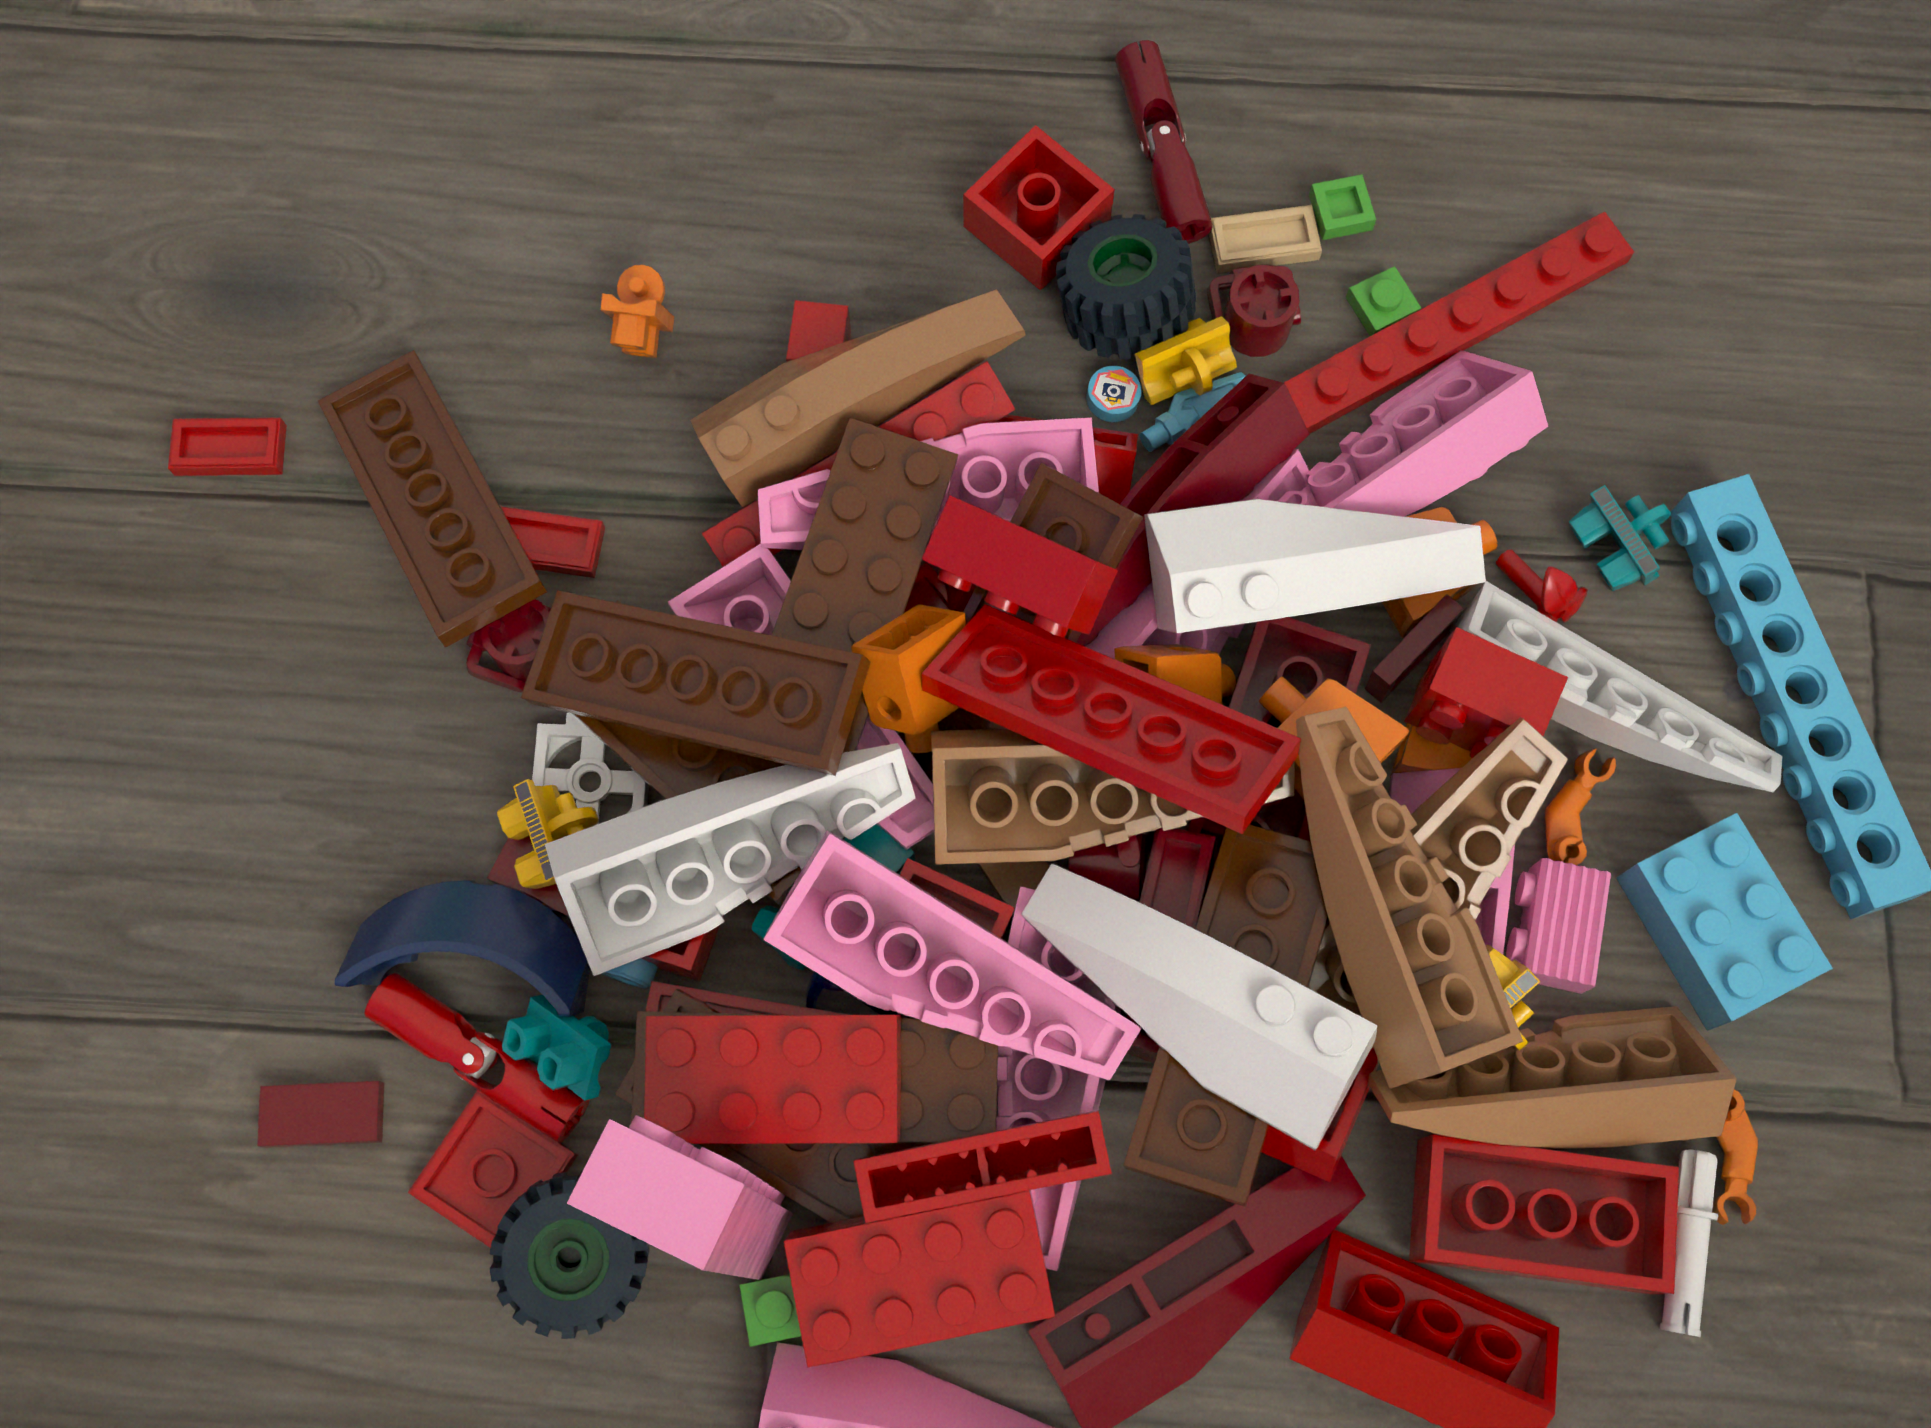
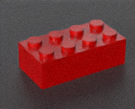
M901 1015L646 1016L644 1119L674 1133L690 1144L898 1143L901 1139Z
M1436 1134L1429 1135L1417 1140L1409 1262L1643 1294H1674L1679 1167L1525 1146L1499 1145Z
M1031 1190L865 1223L864 1216L793 1230L783 1241L807 1368L1055 1317L1054 1302Z

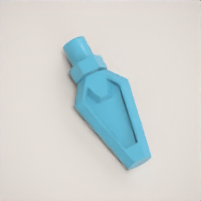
M1239 372L1212 381V391L1203 395H1198L1193 388L1174 394L1168 412L1156 417L1155 425L1140 433V440L1143 446L1149 452H1152L1165 443L1172 445L1246 375Z

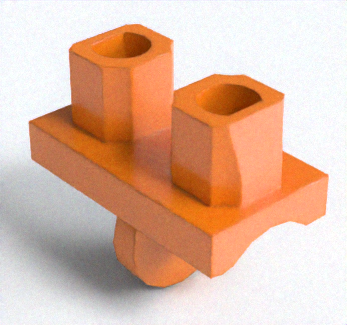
M633 265L626 269L619 277L617 294L621 301L612 294L602 293L600 310L613 319L610 341L613 346L622 348L621 352L627 355L657 358L660 331L673 332L675 316L661 304L665 296V283L661 275L652 267Z

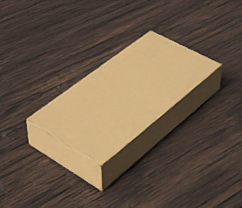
M1312 205L1211 218L1213 228L1209 233L1217 274L1261 264L1278 266L1320 259L1322 248Z

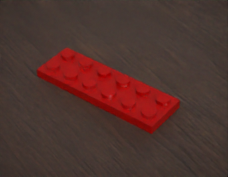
M986 604L922 672V691L1241 834L1247 829L1299 755L1301 738L1083 645L1057 636Z

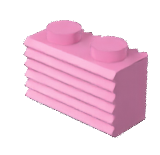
M1542 858L1530 867L1528 872L1523 871L1519 877L1515 892V904L1522 906L1523 909L1520 928L1514 927L1510 933L1506 957L1511 961L1515 959L1529 968L1541 981L1538 983L1539 985L1580 994L1594 988L1611 873L1599 871L1596 868L1576 866L1572 863L1553 861L1549 858Z

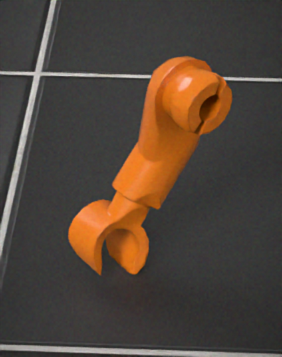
M1597 749L1586 751L1575 760L1574 768L1577 776L1574 780L1569 779L1545 810L1546 851L1549 859L1562 861L1563 863H1572L1578 866L1587 857L1586 845L1583 842L1580 812L1591 799L1592 794L1590 791L1595 784L1608 780L1615 772V757L1608 758L1604 762L1602 770L1597 777L1589 771V761Z
M1734 1089L1722 1135L1716 1136L1724 1152L1721 1179L1725 1181V1192L1713 1201L1712 1213L1718 1214L1717 1222L1722 1225L1729 1222L1724 1210V1202L1726 1200L1733 1201L1740 1207L1741 1219L1744 1224L1751 1222L1756 1215V1205L1753 1199L1747 1195V1185L1753 1182L1758 1138L1745 1111L1743 1096Z

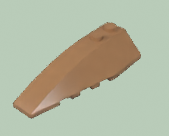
M996 289L783 363L690 421L698 439L723 481L743 508L758 499V489L788 481L837 451L850 418L878 426L1024 337L1026 333Z
M1342 707L1314 713L1297 719V737L1301 738L1299 759L1302 789L1311 845L1324 903L1344 971L1361 1016L1377 1025L1376 1039L1373 1047L1389 1089L1445 1072L1523 1042L1477 923L1467 907L1460 910L1456 908L1442 884L1443 881L1449 878L1437 857L1429 860L1426 858L1410 831L1417 826V823L1405 804L1400 805L1397 801L1390 798L1382 784L1387 777V773L1348 708Z
M1521 717L1474 756L1411 814L1417 823V826L1410 830L1428 860L1434 857L1438 858L1449 877L1442 884L1456 908L1460 910L1467 907L1474 920H1476L1482 910L1479 905L1494 879L1501 877L1511 859L1509 853L1521 832L1532 823L1568 760ZM1328 918L1308 988L1361 1016L1344 971Z
M1009 729L931 731L935 865L1056 861L1074 856L1073 852L1104 843L1106 847L1129 841L1128 837L1159 828H1162L1163 831L1187 825L1186 821L1203 817ZM1295 761L1264 804L1294 796Z
M1677 1006L1568 1016L1554 1020L1553 1029L1540 1034H1535L1529 1028L1522 1029L1519 1032L1529 1043L1520 1051L1513 1045L1445 1072L1391 1089L1388 1087L1382 1070L1369 1073L1368 1084L1391 1123L1448 1137L1499 1145L1541 1148H1607L1721 1136L1737 1080Z

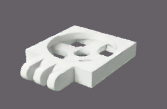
M567 712L566 724H537L532 776L535 786L556 785L559 793H572L576 799L577 808L593 807L596 809L598 818L600 802L606 799L609 794L633 795L632 808L628 813L648 805L649 785L634 771L610 770L604 763L605 744L572 713ZM582 740L580 760L570 769L548 768L560 751L570 744ZM587 772H596L601 777L600 787L593 792L583 791L580 787V779Z

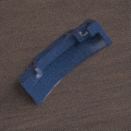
M461 880L426 885L409 891L376 910L361 923L335 978V986L351 987L360 984L379 986L388 977L389 970L400 963L417 961L419 953L437 951L462 953L489 960L513 971L543 994L557 1010L558 1016L572 1017L584 1012L590 966L576 934L554 913V909L540 899L503 884L489 885L476 883L475 880Z

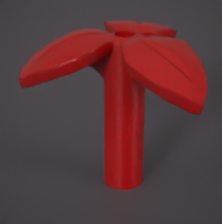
M1512 549L1502 553L1496 561V566L1537 606V611L1555 622L1561 618L1566 623L1578 611L1587 596L1588 589L1586 587L1580 586L1577 588L1576 582L1570 575L1555 567H1548L1544 580H1542Z

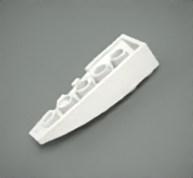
M1261 499L1144 514L1157 627L1160 630L1173 633L1330 611L1486 582L1481 527L1477 525Z
M1487 581L1484 582L1450 630L1448 638L1458 627L1567 676L1568 680L1551 719L1591 739L1648 761L1709 779L1774 792L1781 784L1782 756Z
M898 743L844 752L836 776L791 765L779 766L719 782L651 804L546 843L545 847L555 882L593 976L708 933L725 922L723 919L724 914L748 899L752 903L756 902L773 891L770 886L772 883L797 867H800L802 870L827 830L841 839L846 837L852 840L916 797L901 747Z
M1051 864L1023 910L1022 917L1077 969H1080L1116 1006L1123 1009L1140 1025L1146 1034L1163 1050L1165 1049L1202 1087L1316 1151L1375 1042L1377 1025L1206 934L1107 887Z

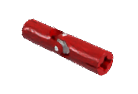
M398 973L390 974L376 988L366 1005L364 1012L366 1018L427 1058L439 1062H448L454 1066L453 1071L462 1080L557 1143H562L572 1133L581 1120L579 1117H583L588 1107L589 1100L584 1101L568 1087L555 1090L549 1088L540 1081L537 1071L538 1064L529 1058L515 1061L503 1051L502 1041L489 1033L476 1031L461 1014ZM499 1054L505 1064V1072L502 1082L499 1085H495L485 1081L481 1076L487 1070L494 1067Z

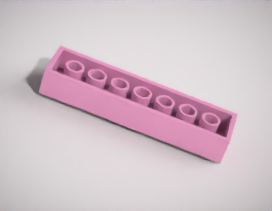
M635 1115L629 1128L609 1119L567 1201V1204L701 1270L762 1280L793 1215L792 1212L781 1206L785 1195L742 1168V1166L703 1147L699 1150L674 1133Z

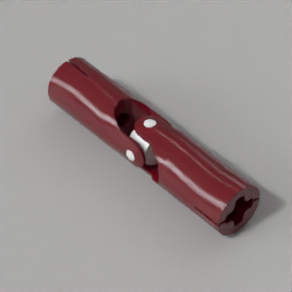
M1150 40L1139 41L1138 46L1136 41L1123 47L1116 54V66L1141 150L1147 159L1151 158L1153 168L1150 181L1161 218L1166 221V228L1174 226L1181 232L1182 240H1187V243L1190 244L1207 236L1211 232L1213 224L1194 161L1185 147L1186 136L1159 46ZM1151 124H1155L1153 128L1148 133H1146L1145 127Z

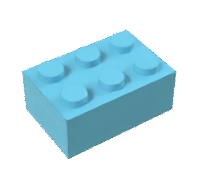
M1738 813L1637 863L1616 877L1707 1031L1732 1022L1833 969Z

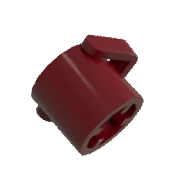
M1261 264L1233 269L1230 275L1216 277L1208 286L1207 296L1212 320L1222 316L1229 323L1230 345L1239 353L1250 357H1265L1276 353L1286 344L1292 326L1301 324L1299 289L1294 281L1292 271L1286 266ZM1230 289L1223 316L1219 291Z
M534 599L470 634L466 643L471 647L466 662L468 673L475 678L523 693L551 608ZM483 652L489 653L504 674L479 666Z
M1146 833L1128 837L1129 841L1106 847L1104 843L1073 852L1074 856L1069 857V871L1140 902L1147 872Z

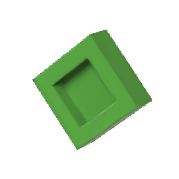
M1363 174L1312 184L1309 198L1322 240L1373 230L1376 216Z
M1395 266L1349 287L1346 295L1347 301L1369 336L1422 309Z
M790 1274L740 1284L750 1347L801 1336Z

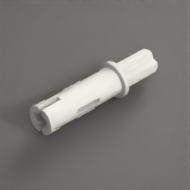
M1688 1149L1680 1153L1674 1294H1665L1662 1323H1660L1661 1330L1701 1337L1700 1323L1711 1220H1718V1214L1712 1213L1717 1158L1716 1155L1709 1152Z

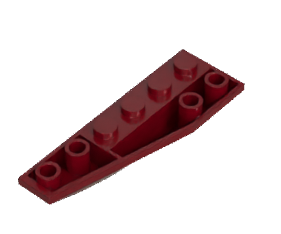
M1250 373L1246 375L1183 433L1133 486L1120 505L1143 516L1116 567L1118 572L1090 634L1081 633L1076 643L1086 646L1094 641L1099 632L1123 609L1132 605L1137 600L1139 594L1152 583L1144 514L1238 502L1247 497L1254 490L1255 485L1273 468L1288 459L1292 451L1310 435L1285 383Z
M1342 1155L1330 1182L1293 1167L1251 1192L1246 1207L1233 1203L1056 1311L1055 1317L1044 1319L1026 1330L1081 1428H1113L1193 1378L1365 1198L1366 1194Z

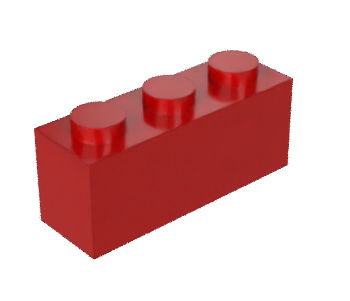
M951 495L948 497L922 557V560L941 568L937 577L940 581L965 592H969L973 583L988 591L984 599L985 602L1014 615L1017 614L1020 606L1036 613L1032 624L1065 638L1069 629L1087 635L1090 634L1118 570Z

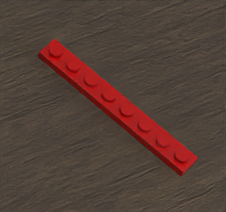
M1604 211L1284 383L1310 434L1448 360L1459 351H1464L1628 263L1634 254V250Z

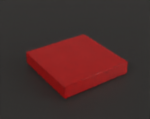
M477 1090L408 1193L491 1248L492 1240L498 1230L497 1226L517 1197L525 1193L531 1185L542 1179L544 1182L551 1179L554 1174L567 1172L578 1154L561 1143L552 1140Z

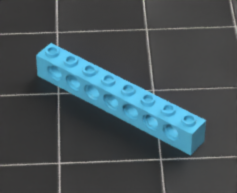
M1746 474L1688 492L1671 511L1672 533L1678 544L1684 546L1693 565L1695 585L1702 595L1707 596L1716 616L1715 628L1717 635L1723 644L1729 646L1738 666L1737 677L1744 693L1752 697L1761 717L1760 730L1766 743L1782 756L1785 788L1789 795L1798 801L1807 821L1806 833L1810 844L1818 853L1822 854L1831 875L1830 888L1834 898L1841 906L1846 908L1851 920L1915 899L1930 892L1931 869L1750 475ZM1717 537L1728 540L1732 544L1734 552L1722 547ZM1739 585L1749 588L1754 593L1757 602L1747 599L1742 594ZM1762 635L1772 638L1778 645L1779 652L1769 649L1765 645ZM1785 685L1797 690L1801 696L1802 704L1794 702L1788 696ZM1809 736L1820 741L1824 747L1825 756L1819 755L1812 749L1809 743ZM1833 788L1838 789L1846 796L1848 809L1841 807L1835 801ZM1857 841L1864 843L1870 849L1872 863L1867 862L1860 856L1857 850Z

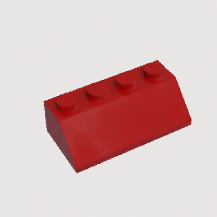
M1334 1229L1328 1235L1301 1307L1289 1359L1443 1428H1547L1555 1415L1560 1327Z

